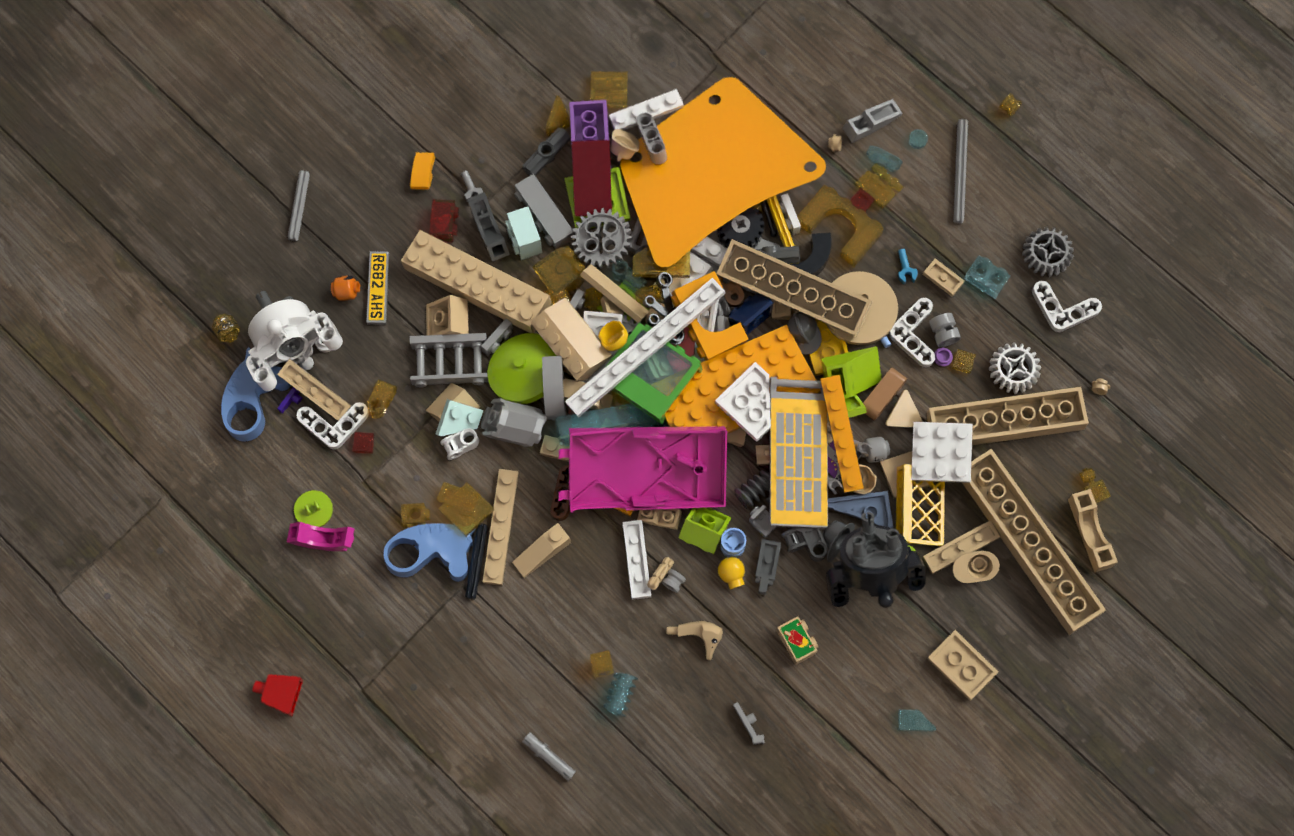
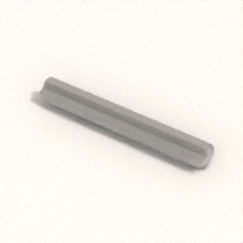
M300 171L288 231V239L291 241H297L299 238L310 176L308 171Z

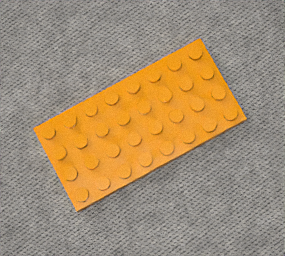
M784 325L701 362L702 372L697 371L665 413V420L668 426H725L727 434L740 429L741 427L715 404V400L755 362L769 374V379L770 377H777V379L817 381L788 326ZM690 368L651 384V386L664 395L669 396ZM777 387L776 392L817 394L821 390L817 388Z

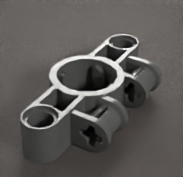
M768 497V498L766 499V502L769 503V504H770V497ZM787 527L788 531L781 534V537L785 539L788 546V553L806 548L809 557L815 562H820L826 557L828 549L819 528ZM819 547L823 550V554L816 555L813 549Z

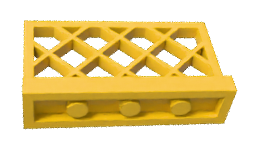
M903 464L897 467L896 530L906 539L907 544L943 546L945 482H938L934 485L932 481H926L932 488L926 494L919 486L924 481L916 483L911 480L912 465ZM915 489L922 495L918 502L912 498V492ZM933 491L939 496V501L936 504L928 497ZM924 500L932 507L926 513L919 506ZM915 508L922 515L917 522L912 517V511ZM933 510L938 514V521L935 524L928 516ZM923 519L931 525L926 532L919 525ZM915 527L922 534L918 540L912 539V530ZM933 529L938 534V541H932L928 536Z

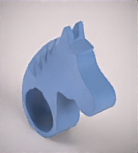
M249 347L246 350L245 360L232 374L225 388L221 403L223 423L230 435L239 441L253 440L264 430L265 417L259 395L270 392L264 391L253 380L246 366V360L250 356L248 352L250 350ZM273 366L271 370L277 379V385L274 389L280 391L289 389L291 385L277 375L283 367ZM247 408L257 412L256 423L250 429L237 431L231 428L232 418L238 410L241 411Z
M436 523L407 528L397 533L385 545L384 560L386 567L395 576L410 577L421 570L432 559L438 557L445 566L449 567L450 577L454 581H462L468 575L466 556L470 547L473 546L471 536L476 530V525L473 524L462 528L452 524ZM399 544L415 545L414 547L419 551L417 561L408 568L395 567L389 561L391 550Z

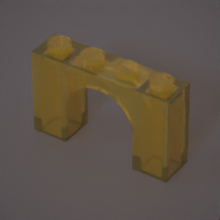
M824 184L797 218L801 228L809 234L815 230L824 218L830 215H842L848 218L854 226L855 234L841 250L840 257L855 268L881 237L884 228L880 222L869 218L865 211L854 207L849 199L842 198L834 188L827 187Z

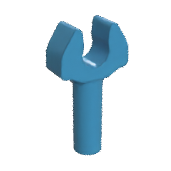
M900 249L898 254L902 270L898 273V279L905 284V275L909 274L914 283L917 277V269L909 267L905 249Z

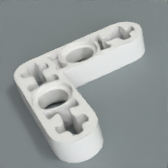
M1038 281L1032 289L1033 296L1046 320L1056 332H1062L1093 318L1102 309V304L1098 299L1090 298L1063 310L1047 282ZM1039 287L1041 289L1045 288L1044 295L1042 292H1038ZM1052 302L1055 305V310H1047L1045 304ZM1090 304L1092 306L1096 305L1095 311L1090 309L1085 313L1084 310L1088 309ZM1078 311L1081 314V318H1072L1071 312ZM1067 317V320L1063 322L1062 326H1060V324H1055L1057 319L1059 321H1062Z
M921 298L894 324L889 335L920 366L927 368L934 363L935 353L912 333L931 313L933 308L931 300ZM926 304L927 310L923 309L919 315L917 312L920 310L921 305ZM914 316L916 323H907L906 317ZM895 330H902L901 335H894ZM909 341H914L917 343V348L915 350H911L907 347V343ZM923 355H924V356L929 355V356H930V358H929L930 361H928V360L923 361V360H922V359H923Z
M358 402L332 427L309 407H301L297 411L298 421L330 449L340 448L369 416L367 406L364 403ZM363 408L364 414L357 415L356 410H361ZM309 413V416L313 420V422L311 423L307 418L303 419L302 414ZM351 415L353 416V418L355 417V419H356V421H357L356 423H355L354 420L350 417ZM349 421L352 423V428L347 431L343 430L342 424ZM319 423L325 425V429L321 433L315 431V426ZM328 432L333 438L337 437V443H331L330 438L327 436Z

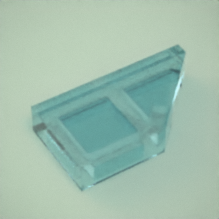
M898 710L899 731H936V727L919 710Z

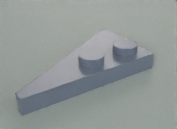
M888 491L828 499L829 509L861 519L863 513H866L867 519V512H871L874 514V524L893 529Z

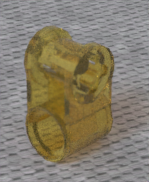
M380 379L376 382L367 402L369 414L373 418L378 419L385 415L390 402L396 394L397 386Z

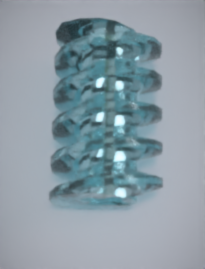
M614 673L613 677L616 680L611 681V685L614 688H609L608 690L612 696H606V700L609 703H605L603 707L614 715L626 717L622 710H628L629 708L624 703H631L627 695L634 694L629 688H636L632 680H638V678L625 673Z

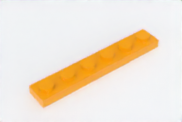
M840 375L821 378L820 381L844 493L862 490L864 487Z

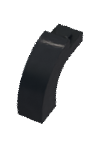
M831 232L812 234V253L809 258L801 263L790 265L818 276L829 260L832 245Z

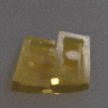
M591 72L590 101L606 100L607 108H627L628 72Z

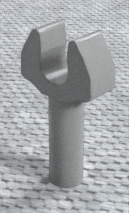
M463 171L461 175L468 189L467 193L464 194L467 201L472 195L483 193L482 188L474 187L468 171Z

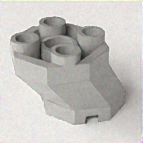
M501 398L491 401L493 406L486 408L481 422V428L485 429V432H482L483 436L518 444L523 447H530L534 443H539L542 436L541 430L547 419L541 409L506 401Z

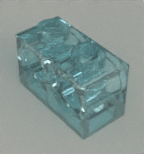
M978 256L967 271L964 280L996 299L1011 275L1005 269L993 265L988 258ZM981 268L985 273H978L976 269ZM996 278L1000 281V283L996 284L992 281V279Z

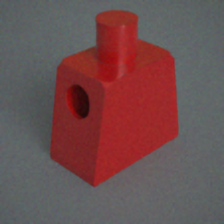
M269 674L266 683L255 681L253 692L262 694L260 702L293 717L304 680L297 676Z

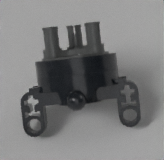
M867 512V519L866 513H863L861 516L862 527L852 531L844 538L840 546L841 561L833 562L834 567L826 573L827 590L832 605L835 607L845 606L849 602L848 588L851 587L868 591L872 597H878V603L881 607L888 608L894 601L891 593L896 591L897 585L904 579H906L908 587L912 591H919L926 584L925 567L920 554L916 551H911L906 539L898 530L874 525V514L871 512Z

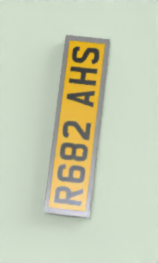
M370 251L367 324L386 325L389 251Z

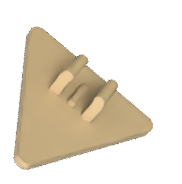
M908 390L902 391L885 422L886 426L913 427L914 422H923Z

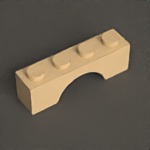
M1091 489L1072 494L1068 502L1094 573L1114 567L1118 561L1111 543L1106 540L1098 521L1097 505Z

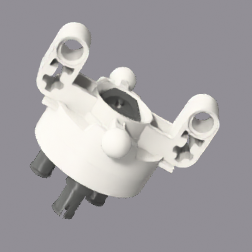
M261 291L260 293L263 298L260 297L259 293L256 295L261 311L254 316L248 328V334L254 348L248 351L250 356L246 360V366L253 380L264 391H271L277 385V379L271 370L273 366L291 359L296 364L299 363V366L304 370H310L314 365V361L310 357L313 354L312 346L318 338L321 339L329 350L339 349L343 340L336 326L325 313L316 314L314 310L310 312L306 304L294 300L291 296L273 303L268 293Z

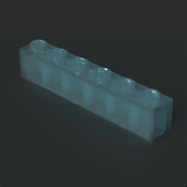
M632 404L584 412L580 417H577L576 414L557 417L555 420L559 444L569 446V428L668 427L666 420L661 425Z

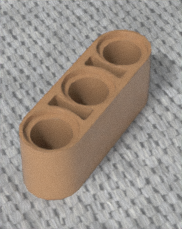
M892 367L863 402L867 412L865 414L875 421L905 384L907 378Z

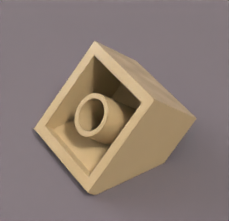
M448 295L426 305V335L468 334V299Z

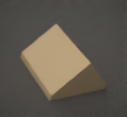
M451 383L426 411L440 422L447 399L478 409L480 406L465 389Z

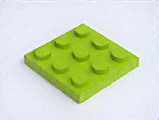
M619 167L611 168L612 215L618 212L619 218L624 216L625 221H630V213ZM572 176L564 179L574 225L578 229L576 222L582 223L581 216H575Z

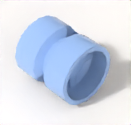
M729 528L722 534L721 551L726 557L737 558L741 556L745 550L746 536L738 528Z

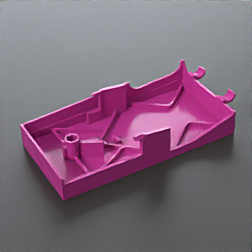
M725 426L569 428V448L559 449V459L569 458V490L559 491V501L568 499L570 512L578 509L598 508L649 510L726 507L727 430Z

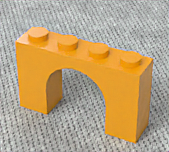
M715 271L675 289L671 293L673 305L677 307L711 278L722 287ZM697 318L688 325V335L692 341L696 342L698 346L696 348L697 353L704 360L711 359L749 340L740 322L720 332H710L704 329L697 321Z

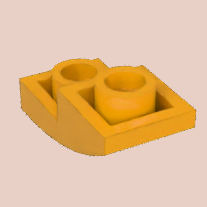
M416 152L411 174V189L429 190L433 178L434 153Z

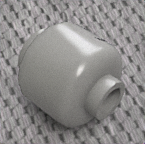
M873 437L864 440V442L873 447L872 449L867 448L865 450L869 456L861 455L865 457L867 462L884 461L890 455L889 443L883 437Z

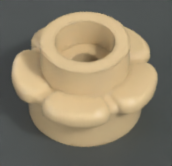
M834 134L832 138H829L828 148L832 152L840 151L842 138Z
M1097 379L1092 382V391L1099 395H1106L1110 385L1104 379Z

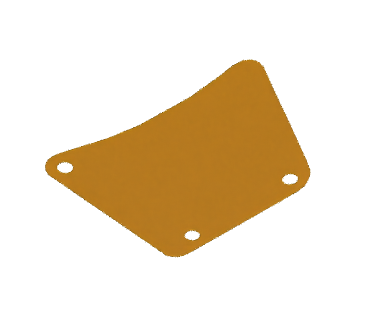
M733 77L723 78L657 125L667 153V160L663 164L658 165L651 161L642 138L638 139V152L641 153L642 159L639 162H632L630 159L622 158L620 161L622 174L654 262L660 267H669L678 262L710 233L748 208L774 195L814 181L821 177L826 169V163L818 153L737 78ZM713 95H718L721 101L717 105H712L709 103V98ZM807 162H814L817 167L813 172L805 171L804 165Z

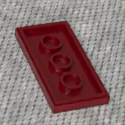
M610 140L572 141L575 216H587V212L593 215L594 209L600 213L602 208L607 213L609 209L612 210Z

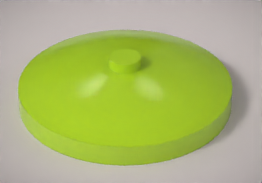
M525 333L514 336L500 345L491 357L487 371L489 385L499 398L519 404L537 401L544 396L542 357L557 355L540 334Z

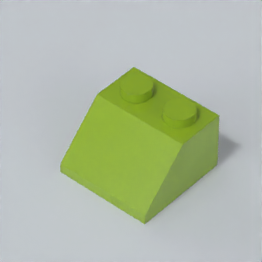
M709 507L692 508L685 519L678 538L688 544L701 548L705 552L714 554L721 542L722 534L726 531L732 517Z

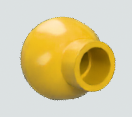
M736 557L723 559L718 566L720 578L725 583H728L729 589L744 585L743 576L745 568L743 562Z

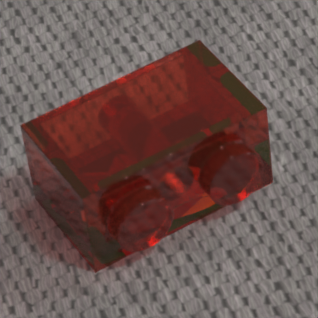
M432 199L429 235L443 242H453L454 236H457L458 226L455 224V218H459V207H456L455 200Z

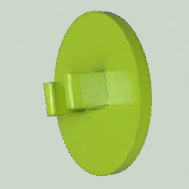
M312 490L303 493L294 505V515L298 522L317 527L324 526L330 520L333 513V505L330 498L321 491Z

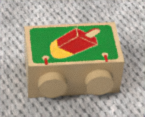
M798 616L777 627L776 630L795 665L817 653L816 648H818L814 637L810 638L807 633L809 630L804 620H800Z

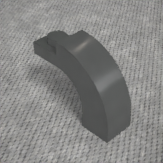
M485 192L468 198L467 201L473 219L492 262L510 255L505 240L494 219Z

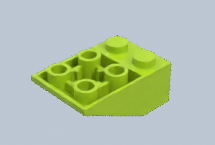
M877 346L821 358L824 378L840 375L845 399L878 384L882 380Z

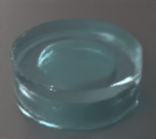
M920 129L912 131L909 137V143L915 149L925 147L928 141L927 133Z

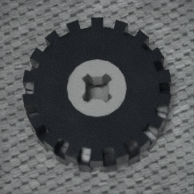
M750 207L717 229V236L720 237L719 241L721 244L725 243V247L728 249L733 239L751 248L752 246L755 248L758 245V241H761L764 231L763 216L758 214L759 210Z

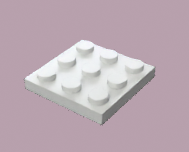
M914 422L911 480L971 483L973 424Z

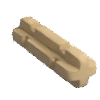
M665 557L649 579L647 586L652 590H656L659 583L662 582L673 566L674 561L669 557Z

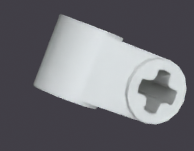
M467 428L442 439L440 443L445 447L448 460H452L475 449L479 444V438L473 429ZM467 436H474V440L472 442H465V438Z

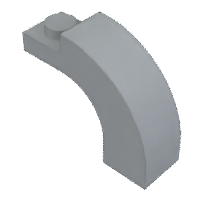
M562 356L542 357L545 415L547 420L557 421L566 419Z

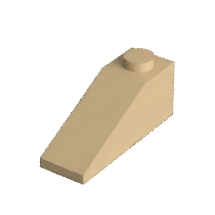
M557 523L541 535L512 563L525 578L571 543L570 537Z

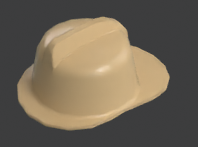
M616 129L612 132L610 151L617 156L618 162L622 158L629 160L635 152L639 151V141L629 132Z
M989 551L970 552L959 556L955 560L953 574L958 581L963 583L987 581L997 575L1000 564L998 558Z

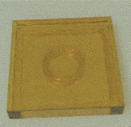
M466 482L439 508V511L465 536H468L494 511V508Z

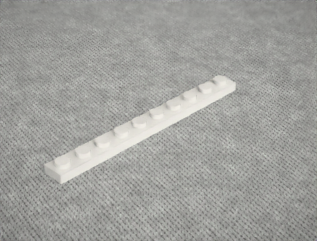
M711 278L565 401L577 417H580L725 295V290Z

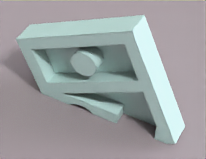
M447 399L436 435H450L467 428L477 429L483 410Z

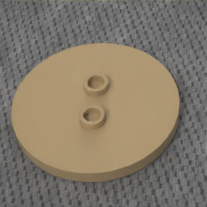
M850 272L832 282L872 301V305L857 337L826 324L828 329L837 338L849 344L868 345L883 339L891 331L898 315V302L893 289L886 281L868 272Z

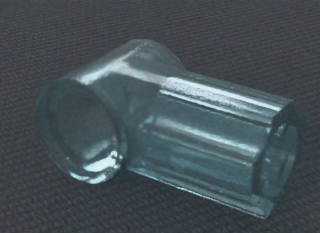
M616 260L617 265L612 264L613 278L623 283L637 295L644 289L647 281L631 269L626 261ZM623 268L625 272L617 273L616 270Z

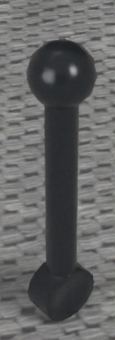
M764 200L760 203L765 210V214L771 230L770 235L772 237H776L777 231L774 230L771 221V217L767 207L768 202L767 200Z

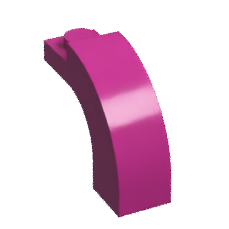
M303 522L290 523L287 543L318 550L347 551V548H351V544L354 541V528H322Z

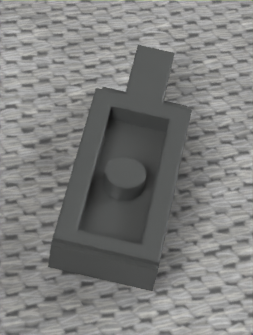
M762 539L755 575V583L760 584L758 594L766 595L768 585L773 586L781 547L780 542Z

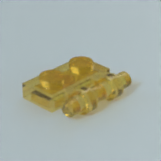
M875 163L871 169L876 173L872 174L868 170L856 182L855 186L883 209L896 195L892 189L895 188L900 192L904 186L899 183V179L893 178L887 173L885 167H880ZM880 178H883L888 184L885 185Z

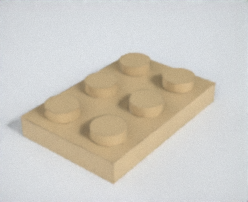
M956 630L927 658L970 701L998 673Z

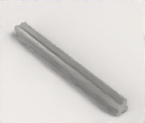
M960 119L957 123L953 221L959 224L964 221L968 134V121L966 119Z

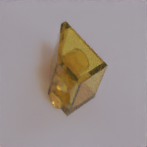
M569 245L554 250L532 267L553 297L580 288L585 281L580 275L586 268Z

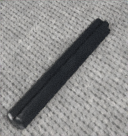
M482 523L477 524L465 597L471 600H475L477 595L488 526Z

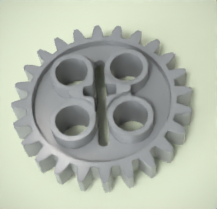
M604 208L601 209L600 213L594 209L593 215L587 212V218L581 216L582 223L576 222L578 229H572L576 235L571 236L572 241H575L572 243V247L576 248L574 252L576 255L579 254V260L585 259V265L591 262V265L594 267L596 264H599L600 269H602L603 264L610 268V262L617 265L616 259L623 261L622 254L628 255L625 248H631L629 242L633 241L632 236H629L632 234V231L627 229L629 223H624V216L619 218L618 212L612 215L611 209L605 213ZM601 223H604V237L602 239L603 253L600 254L601 244L599 239H601ZM591 227H597L595 232H589ZM610 227H616L613 232H608L607 230ZM611 244L615 245V248L612 250L606 249ZM590 245H597L594 250H588Z

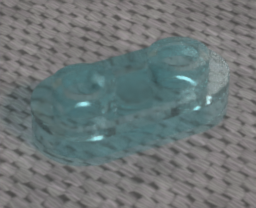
M869 146L866 152L870 161L874 163L879 162L890 171L899 170L903 163L900 158L876 146Z

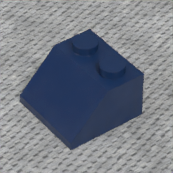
M758 293L753 297L750 295L744 300L740 308L736 307L729 313V324L733 326L740 322L746 335H749L772 315L773 302Z

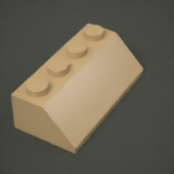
M567 298L546 308L531 322L557 356H562V363L577 381H586L613 356L601 345L600 339Z

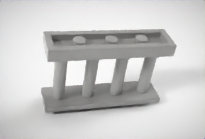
M486 333L410 336L411 348L417 351V376H410L412 385L416 387L451 383L483 385L484 382H488L487 373H482L481 345L487 340ZM464 347H472L474 349V374H463L462 349ZM429 348L436 350V375H425L424 351ZM445 348L455 349V374L444 375L443 350Z

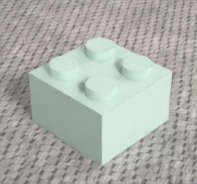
M529 206L507 213L508 220L505 223L509 238L512 239L515 254H519L521 260L541 254V239Z

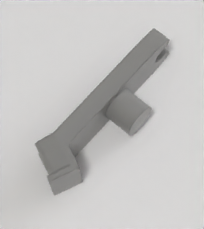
M739 703L733 704L735 711L752 739L753 745L761 743L763 745L765 743L764 735H756L751 726L752 723L757 721L754 714L751 713L745 716Z

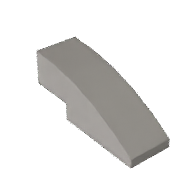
M891 99L864 110L862 115L847 120L843 130L853 143L881 129L903 113L894 100Z

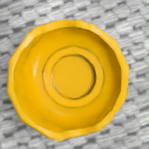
M611 321L602 327L598 337L601 345L606 350L616 351L627 343L628 332L620 321Z

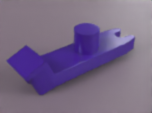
M293 387L277 408L279 412L283 414L292 401L299 404L302 400V397L298 395L300 391Z

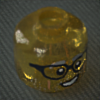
M221 314L213 320L212 330L219 341H228L230 343L238 338L237 335L240 333V327L232 315Z

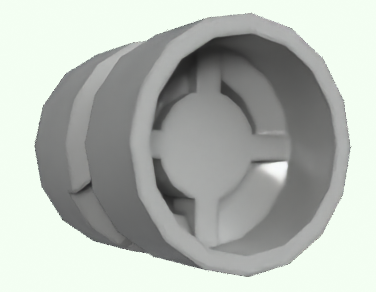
M952 313L938 315L929 321L932 332L936 333L934 337L938 347L949 346L961 340L958 328L954 327L956 322Z

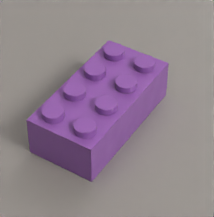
M606 100L570 102L571 143L577 140L609 139Z

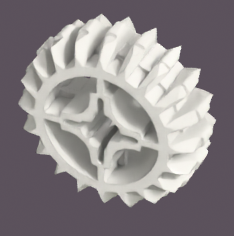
M1007 343L1004 348L999 347L998 352L993 354L994 358L990 360V364H992L989 367V371H992L990 377L996 378L994 384L1000 383V389L1007 387V393L1011 389H1013L1014 394H1017L1019 389L1023 393L1026 388L1031 389L1032 384L1037 383L1036 378L1040 377L1038 371L1041 370V366L1037 365L1040 360L1039 358L1034 359L1036 352L1030 354L1031 348L1027 347L1025 350L1023 349V344L1017 347L1016 343H1013L1012 347H1010ZM1007 356H1018V358L1012 359L1010 357L1007 358ZM1024 360L1029 366L1030 373L1027 372V369L1023 365ZM1000 363L1003 365V368H1005L1007 371L1006 376L1003 374L1001 370ZM1019 363L1018 369L1014 370L1011 374L1012 368ZM1014 377H1018L1020 379L1023 378L1024 380L1014 381L1011 379Z

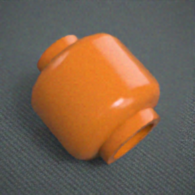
M350 275L336 277L334 282L331 283V293L339 301L353 300L357 297L358 292H360V283Z

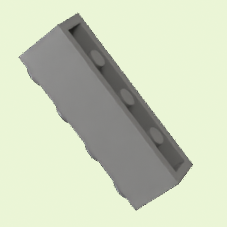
M532 174L517 183L514 195L519 202H523L526 207L529 206L531 215L535 219V226L539 231L544 232L546 235L544 238L548 245H553L557 250L572 240L571 236L574 235L572 228L535 175Z

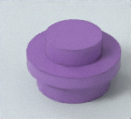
M939 348L935 351L934 362L938 366L945 367L952 362L953 355L949 349Z

